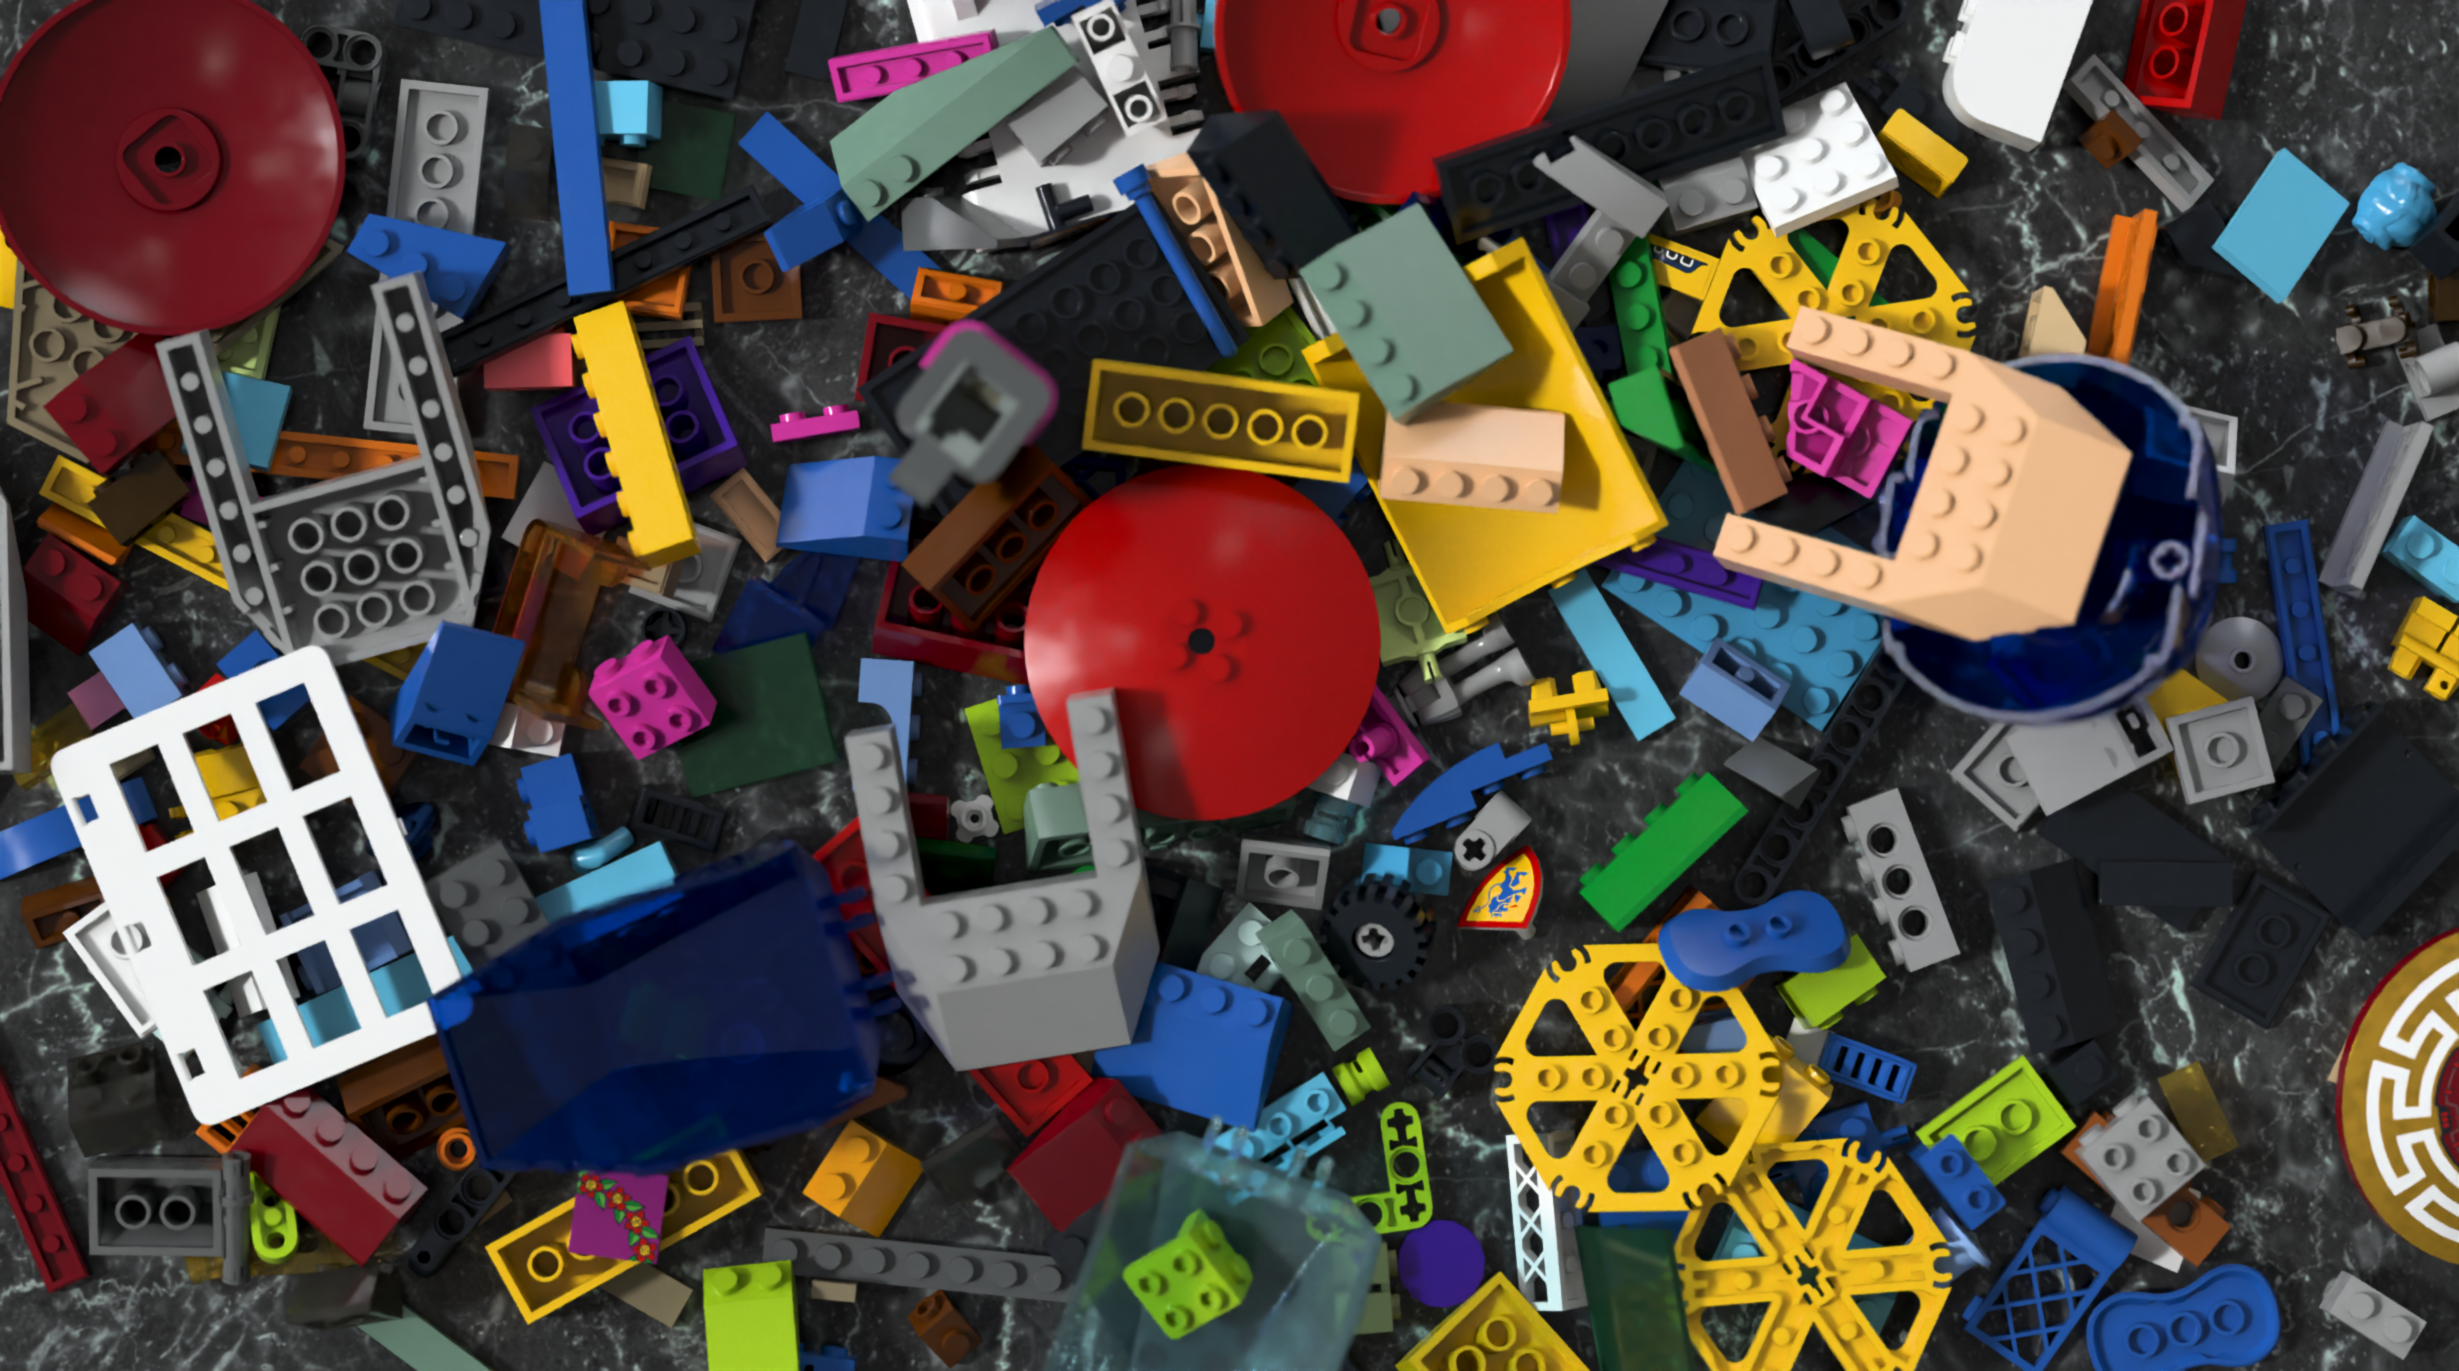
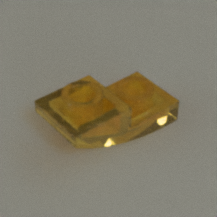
M2199 1061L2158 1079L2188 1144L2203 1162L2239 1147Z

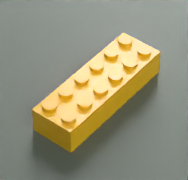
M1096 358L1092 362L1082 449L1349 483L1362 392Z
M723 1114L625 1168L670 1175L660 1251L765 1192ZM575 1197L485 1247L528 1325L640 1263L568 1252Z

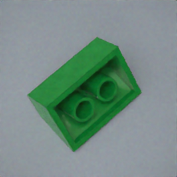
M1654 365L1608 384L1612 399L1608 400V405L1618 425L1621 424L1630 433H1635L1645 442L1651 443L1668 454L1715 475L1720 474L1681 380L1660 366Z

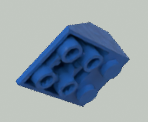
M442 620L389 706L392 746L474 766L493 736L525 648V641Z

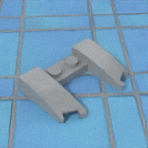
M1575 135L1569 138L1575 151L1553 163L1548 160L1545 153L1538 155L1533 161L1540 170L1596 208V211L1548 274L1539 268L1571 333L1574 332L1589 312L1590 307L1587 301L1634 238L1638 235L1643 239L1669 205L1662 190ZM1488 236L1477 238L1476 241L1477 249L1487 251V254L1503 247Z

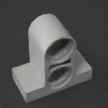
M2436 323L2417 330L2420 356L2401 359L2399 348L2407 347L2406 343L2393 345L2426 422L2459 409V343L2455 341L2445 345Z

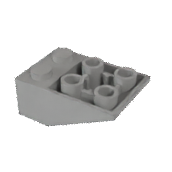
M2133 672L2083 696L2005 738L2046 817L2149 765L2174 750Z

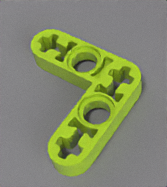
M1405 1101L1389 1103L1380 1115V1127L1390 1191L1323 1200L1315 1203L1309 1208L1306 1215L1307 1229L1315 1239L1329 1242L1411 1230L1424 1226L1430 1220L1433 1205L1421 1123L1417 1110L1411 1104ZM1402 1109L1405 1116H1412L1413 1121L1406 1125L1405 1131L1407 1140L1416 1136V1146L1402 1144L1390 1149V1140L1399 1141L1396 1128L1387 1125V1119L1394 1117V1110ZM1410 1152L1418 1158L1419 1168L1413 1176L1402 1177L1395 1172L1393 1167L1394 1160L1400 1153ZM1423 1180V1189L1414 1188L1417 1202L1425 1203V1210L1418 1212L1417 1220H1410L1407 1213L1400 1212V1206L1407 1205L1406 1190L1397 1193L1396 1184L1411 1185ZM1373 1202L1381 1208L1382 1218L1376 1226L1365 1227L1358 1222L1356 1212L1363 1203ZM1342 1205H1351L1349 1217L1354 1230L1344 1231L1345 1222L1332 1224L1331 1232L1323 1233L1321 1226L1313 1225V1219L1320 1217V1210L1328 1209L1330 1216L1344 1215L1341 1209Z

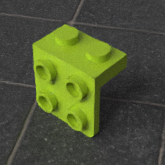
M1202 1209L1187 1216L1175 1239L1126 1266L1122 1275L1127 1285L1171 1339H1178L1241 1304L1254 1278L1247 1261L1241 1255L1234 1252L1225 1240L1220 1226L1215 1221L1210 1220Z

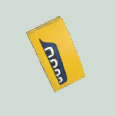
M1649 233L1659 286L1662 285L1703 302L1720 259Z

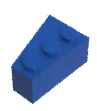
M369 213L346 252L391 278L422 269L431 302L466 321L474 315L513 247L507 242Z

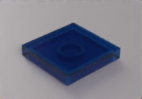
M753 573L712 650L784 692L789 693L830 617Z

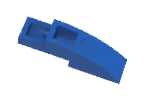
M1497 742L1454 764L1434 779L1405 809L1390 831L1393 840L1403 837L1405 845L1430 836L1427 827L1444 821L1446 829L1471 820L1468 811L1477 808L1471 791L1478 789L1480 795L1484 796L1506 787L1503 778L1519 773L1521 779L1524 780L1547 771L1544 762L1553 759L1547 743H1542L1505 758L1500 744Z

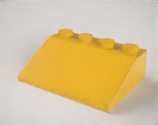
M1501 1271L1497 1272L1431 1330L1395 1365L1399 1371H1590Z

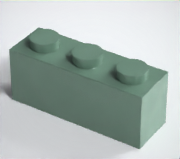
M1292 909L1255 933L1319 1035L1334 1052L1371 1028L1306 924Z

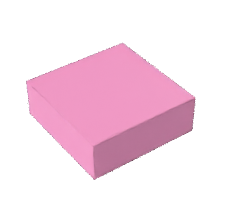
M101 671L67 693L92 730L97 729L127 709Z

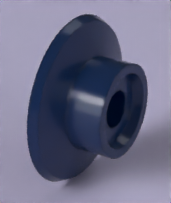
M427 802L410 803L395 811L397 818H402L408 834L405 835V838L415 860L421 857L433 842V837L429 831L435 820V812L433 806ZM368 838L366 841V851L370 856L377 858Z

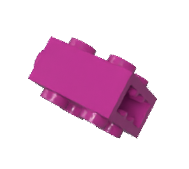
M669 635L655 642L646 640L637 645L629 655L619 660L611 658L600 664L594 671V678L588 695L637 760L710 725L717 705V700Z

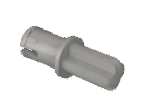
M1170 0L1171 24L1166 27V33L1171 34L1170 70L1178 71V67L1187 66L1189 67V72H1197L1199 70L1197 35L1201 33V25L1197 23L1196 0Z

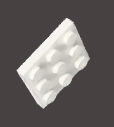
M1846 82L1781 108L1787 136L1739 152L1745 164L1755 198L1776 238L1899 187L1897 175Z

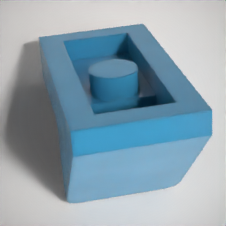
M1365 843L1361 882H1363L1368 873H1376L1377 881H1382L1386 873L1394 875L1393 883L1399 886L1403 879L1410 882L1412 885L1409 892L1416 893L1420 890L1424 894L1448 896L1453 852Z

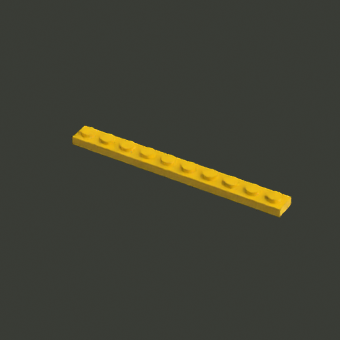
M58 455L39 494L106 528L87 503L96 497L93 490L107 478L62 455ZM172 513L135 542L137 545L230 592L211 531ZM428 643L416 644L362 660L405 681Z

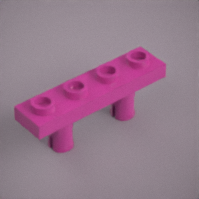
M1375 684L1368 710L1355 734L1356 738L1350 742L1349 751L1351 756L1361 763L1373 758L1393 787H1396L1405 782L1426 764L1431 757Z

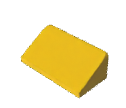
M1900 108L1895 111L1876 136L1889 163L1936 198H1940L1968 163V158Z

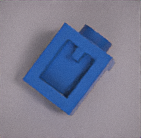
M1030 685L1006 686V695H997L1002 749L1047 746L1045 724L1037 710Z

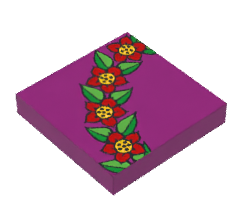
M581 1163L568 1252L657 1264L670 1175Z

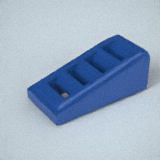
M1828 1032L1817 1066L1825 1071L1830 1079L1901 1105L1905 1102L1917 1069V1063L1832 1032ZM1841 1046H1845L1848 1050L1840 1072H1836L1833 1070ZM1859 1052L1864 1053L1856 1078L1850 1077ZM1876 1058L1881 1060L1874 1083L1870 1084L1868 1080ZM1893 1065H1895V1068H1894L1893 1074H1892V1076H1891V1079H1890L1888 1088L1885 1089V1088H1886V1085H1887V1082H1888V1079H1889V1076H1890V1074H1891Z

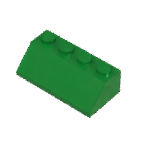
M1695 772L1691 773L1676 787L1675 790L1680 794L1678 798L1668 807L1663 802L1659 803L1644 817L1643 820L1648 825L1636 837L1631 832L1627 833L1611 848V851L1616 855L1604 867L1598 862L1595 863L1579 878V881L1584 886L1577 893L1613 931L1619 933L1749 811L1709 772H1704L1700 777Z

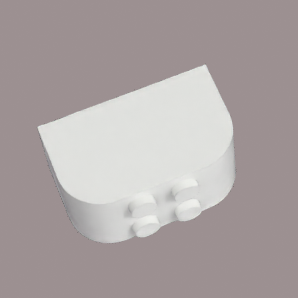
M1964 0L1957 18L1958 21L1964 22L1961 32L1956 31L1954 37L1951 36L1942 59L1943 62L1949 64L1942 85L1945 106L1951 110L1961 123L1975 130V133L2030 152L2042 142L2093 0Z

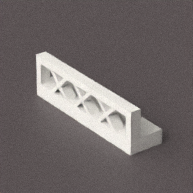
M1574 1130L1536 1133L1547 1153L1556 1159L1567 1156L1575 1143ZM1515 1134L1506 1135L1519 1292L1536 1311H1565L1589 1306L1581 1209L1575 1206L1580 1198V1190L1576 1186H1571L1567 1188L1562 1198L1556 1196V1187L1563 1180V1177L1559 1176L1553 1183L1551 1191H1549L1534 1165L1530 1169L1523 1162L1522 1145ZM1531 1187L1539 1195L1540 1206L1535 1214L1527 1206L1526 1194ZM1534 1231L1543 1239V1252L1539 1257L1531 1250L1530 1237ZM1538 1275L1546 1282L1548 1301H1535L1534 1281Z

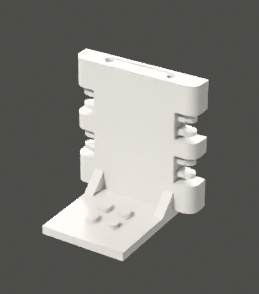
M907 0L918 42L995 29L999 47H1002L1007 43L1053 25L1080 60L1075 64L1076 68L1108 105L1109 111L1103 115L1107 122L1088 138L1084 133H1081L1069 143L1073 150L1054 166L1048 161L1040 167L1010 131L1005 122L1040 92L985 134L989 133L990 138L973 142L958 154L959 158L968 159L982 153L994 151L997 165L973 169L965 174L964 177L966 185L1001 177L1002 183L977 189L962 196L973 204L989 211L1027 237L1049 231L1035 190L1036 187L1052 183L1059 204L1089 194L1094 211L1065 220L1066 225L1106 213L1124 210L1135 202L1134 200L1129 202L1126 195L1121 196L1112 180L1142 163L1148 166L1186 152L1201 130L1200 128L1174 136L1171 130L1204 120L1202 110L1193 109L1176 116H1167V120L1127 138L1092 67L1073 21L1071 20L1059 27H1056L1054 22L1044 27L1035 10V5L1044 0ZM1127 0L1124 2L1127 8L1119 13L1166 113L1164 103L1188 99L1196 94L1197 91L1195 83L1160 91V86L1200 76V68L1194 73L1189 72V67L1187 66L1178 67V71H1171V44L1149 50L1148 45L1171 39V34L1166 33L1168 25L1144 33L1141 19L1168 13L1170 10V0H1158L1139 6L1136 3L1138 0ZM1084 5L1077 8V11L1080 12L1084 10ZM1004 248L975 249L977 256Z

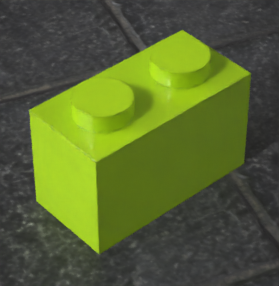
M1858 934L1849 936L1851 943L1850 954L1847 960L1840 966L1821 973L1794 972L1775 986L1804 1030L1819 1026L1823 1031L1834 1025L1844 1017L1840 1011L1852 1001L1856 1006H1859L1871 999L1879 992L1875 985L1887 978Z

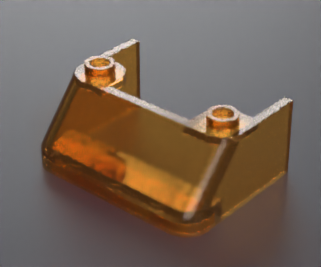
M534 519L528 524L524 531L492 632L525 641V648L506 698L540 719L601 730L603 722L582 710V705L588 698L589 683L585 673L576 667L575 663L600 585L606 587L616 586L626 576L629 567L651 571L652 569L642 556L636 558L633 551L620 544L554 522Z

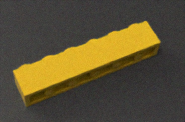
M620 301L573 317L577 333L571 335V340L578 359H585L589 372L582 374V378L590 399L596 398L600 409L599 412L593 414L601 438L608 437L611 451L605 453V458L612 477H619L623 491L617 492L616 495L623 516L625 518L631 517L634 531L628 532V538L635 557L642 556L650 568L654 569L702 553L632 313L624 301Z

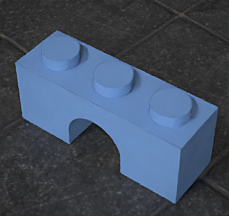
M861 658L858 702L875 703L882 706L889 713L892 724L895 723L908 792V785H916L918 759H910L911 741H919L921 715H913L914 697H922L924 672L916 671L915 661Z

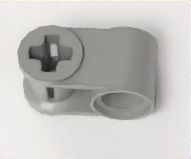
M1500 789L1474 817L1475 820L1457 838L1453 846L1454 860L1458 866L1468 871L1482 869L1504 847H1507L1533 819ZM1465 840L1471 844L1477 840L1482 842L1484 845L1480 850L1484 856L1482 861L1475 857L1470 861L1464 858L1463 855L1467 850L1463 845Z

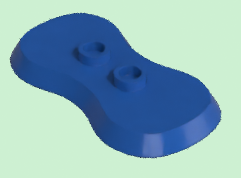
M1794 890L1780 894L1761 906L1747 910L1691 909L1669 919L1663 924L1658 935L1660 953L1669 971L1683 985L1703 992L1730 990L1756 975L1772 971L1827 972L1846 961L1851 949L1848 931L1832 904L1822 895L1803 890Z
M2242 1264L2222 1265L2208 1271L2189 1286L2174 1292L2153 1294L2132 1291L2117 1293L2108 1297L2092 1311L2088 1319V1351L2095 1371H2185L2203 1365L2225 1367L2250 1366L2267 1357L2275 1349L2281 1333L2280 1309L2270 1283L2261 1272L2253 1267Z

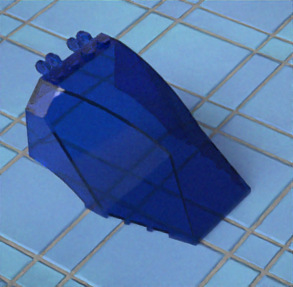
M789 838L761 845L563 916L426 998L425 1000L481 1169L515 1171L550 1169L555 1170L556 1173L586 1171L595 1172V1175L623 1173L634 1174L635 1177H647L678 1170L684 1166L739 1148L818 1128L874 1094L881 1045V1036L875 1017L901 1009L902 1003L900 997H890L870 1005L866 990L885 987L893 982L894 979L891 971H884L862 978L847 932L874 924L875 920L872 912H863L843 920L838 905L852 904L860 901L866 896L864 886L846 889L834 894L827 869L794 839Z

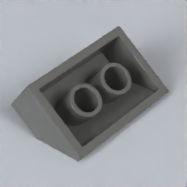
M98 1156L88 1168L89 1255L223 1257V1206L218 1202L219 1191L223 1189L222 1158Z

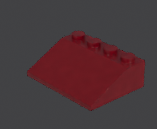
M914 518L909 555L940 523ZM890 562L874 626L872 653L1011 683L1029 685L1025 664V623L1030 595L1043 563H1040L972 633L901 565L902 562Z

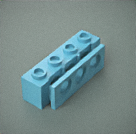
M1322 1070L1263 1107L1255 1133L1233 1126L1196 1149L1195 1152L1201 1158L1203 1164L1210 1170L1213 1178L1220 1184L1246 1167H1250L1253 1171L1252 1174L1247 1175L1225 1189L1235 1204L1345 1135L1346 1131L1342 1124L1335 1127L1331 1119L1347 1110ZM1323 1119L1326 1121L1328 1126L1315 1132L1298 1145H1294L1291 1140L1292 1138ZM1284 1143H1287L1291 1148L1257 1169L1254 1162Z

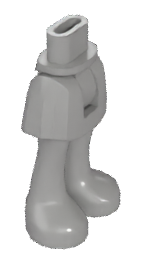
M1498 611L1487 615L1490 623L1482 627L1481 632L1471 641L1437 659L1441 675L1443 676L1441 680L1435 682L1432 669L1429 666L1433 683L1425 684L1418 661L1399 680L1398 685L1392 688L1394 693L1386 698L1407 726L1412 724L1415 728L1420 724L1421 726H1427L1457 718L1463 713L1462 704L1498 684L1511 681L1524 687L1536 682L1528 662L1517 646L1481 670L1453 684L1450 677L1515 643L1510 630Z

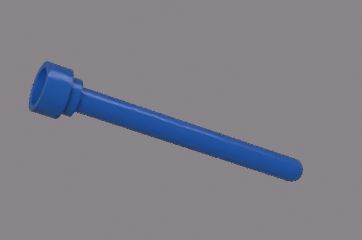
M1144 163L1112 181L1121 196L1126 195L1129 202L1134 200L1220 354L1225 359H1232L1237 355V346L1149 191L1153 188L1149 180L1152 178Z

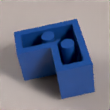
M568 753L520 768L523 777L516 780L519 794L524 804L531 803L532 809L528 810L530 820L524 821L525 832L531 847L538 846L540 853H548L601 837L576 753Z

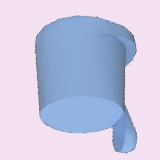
M1942 1206L1930 1216L1948 1242L1931 1244L1929 1246L1930 1250L1941 1248L1950 1250V1256L1935 1259L1933 1263L1934 1270L1939 1274L1952 1273L1951 1280L1940 1283L1934 1282L1933 1287L1943 1289L1949 1287L1952 1281L1977 1263L1985 1267L1992 1264L1976 1242ZM1913 1235L1908 1239V1241L1903 1246L1909 1244L1912 1241Z

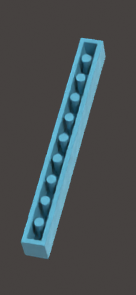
M658 841L536 897L561 942L565 944L572 941L574 948H577L598 938L596 929L612 923L616 930L638 920L636 911L652 904L654 911H658L679 901L676 893L685 889V886L665 842ZM448 937L447 939L472 996L478 993L475 984L479 983V980L454 937ZM416 952L370 973L388 1017L435 998ZM344 985L298 1006L315 1048L361 1029ZM272 1018L257 1024V1028L274 1065L287 1060L288 1057Z

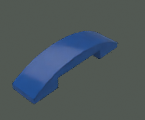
M143 776L120 784L137 825L159 817ZM90 796L77 800L87 824L99 818ZM66 805L0 832V881L83 847Z

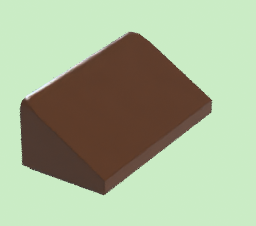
M95 875L24 897L21 904V915L36 949L66 941L67 938L63 932L103 904L105 900Z

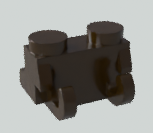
M2400 295L2390 296L2388 300L2389 306L2394 308L2395 317H2387L2363 323L2359 306L2356 303L2346 306V314L2351 316L2352 325L2346 323L2336 328V343L2340 348V354L2346 356L2349 369L2368 366L2366 355L2359 356V351L2399 343H2406L2407 346L2399 348L2401 359L2421 355L2415 322H2411L2410 312L2405 311Z

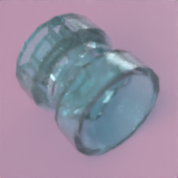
M1316 791L1312 801L1314 812L1312 817L1306 820L1302 833L1344 846L1347 837L1345 826L1347 820L1353 817L1357 804ZM1325 812L1337 816L1339 820L1336 821L1323 817L1322 813Z

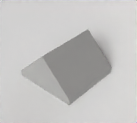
M1243 831L1235 899L1322 910L1331 850L1330 842Z

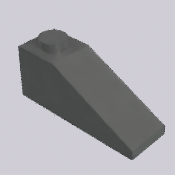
M944 187L918 188V197L900 198L903 251L993 249L1029 246L1026 235L984 208L968 201L962 195L945 196Z

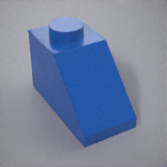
M842 188L800 205L766 230L764 235L782 272H785L844 242L862 227L858 221V213L854 204L847 199Z

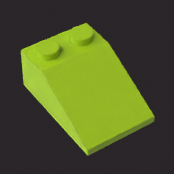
M791 1260L703 1269L704 1315L709 1371H801L798 1290Z

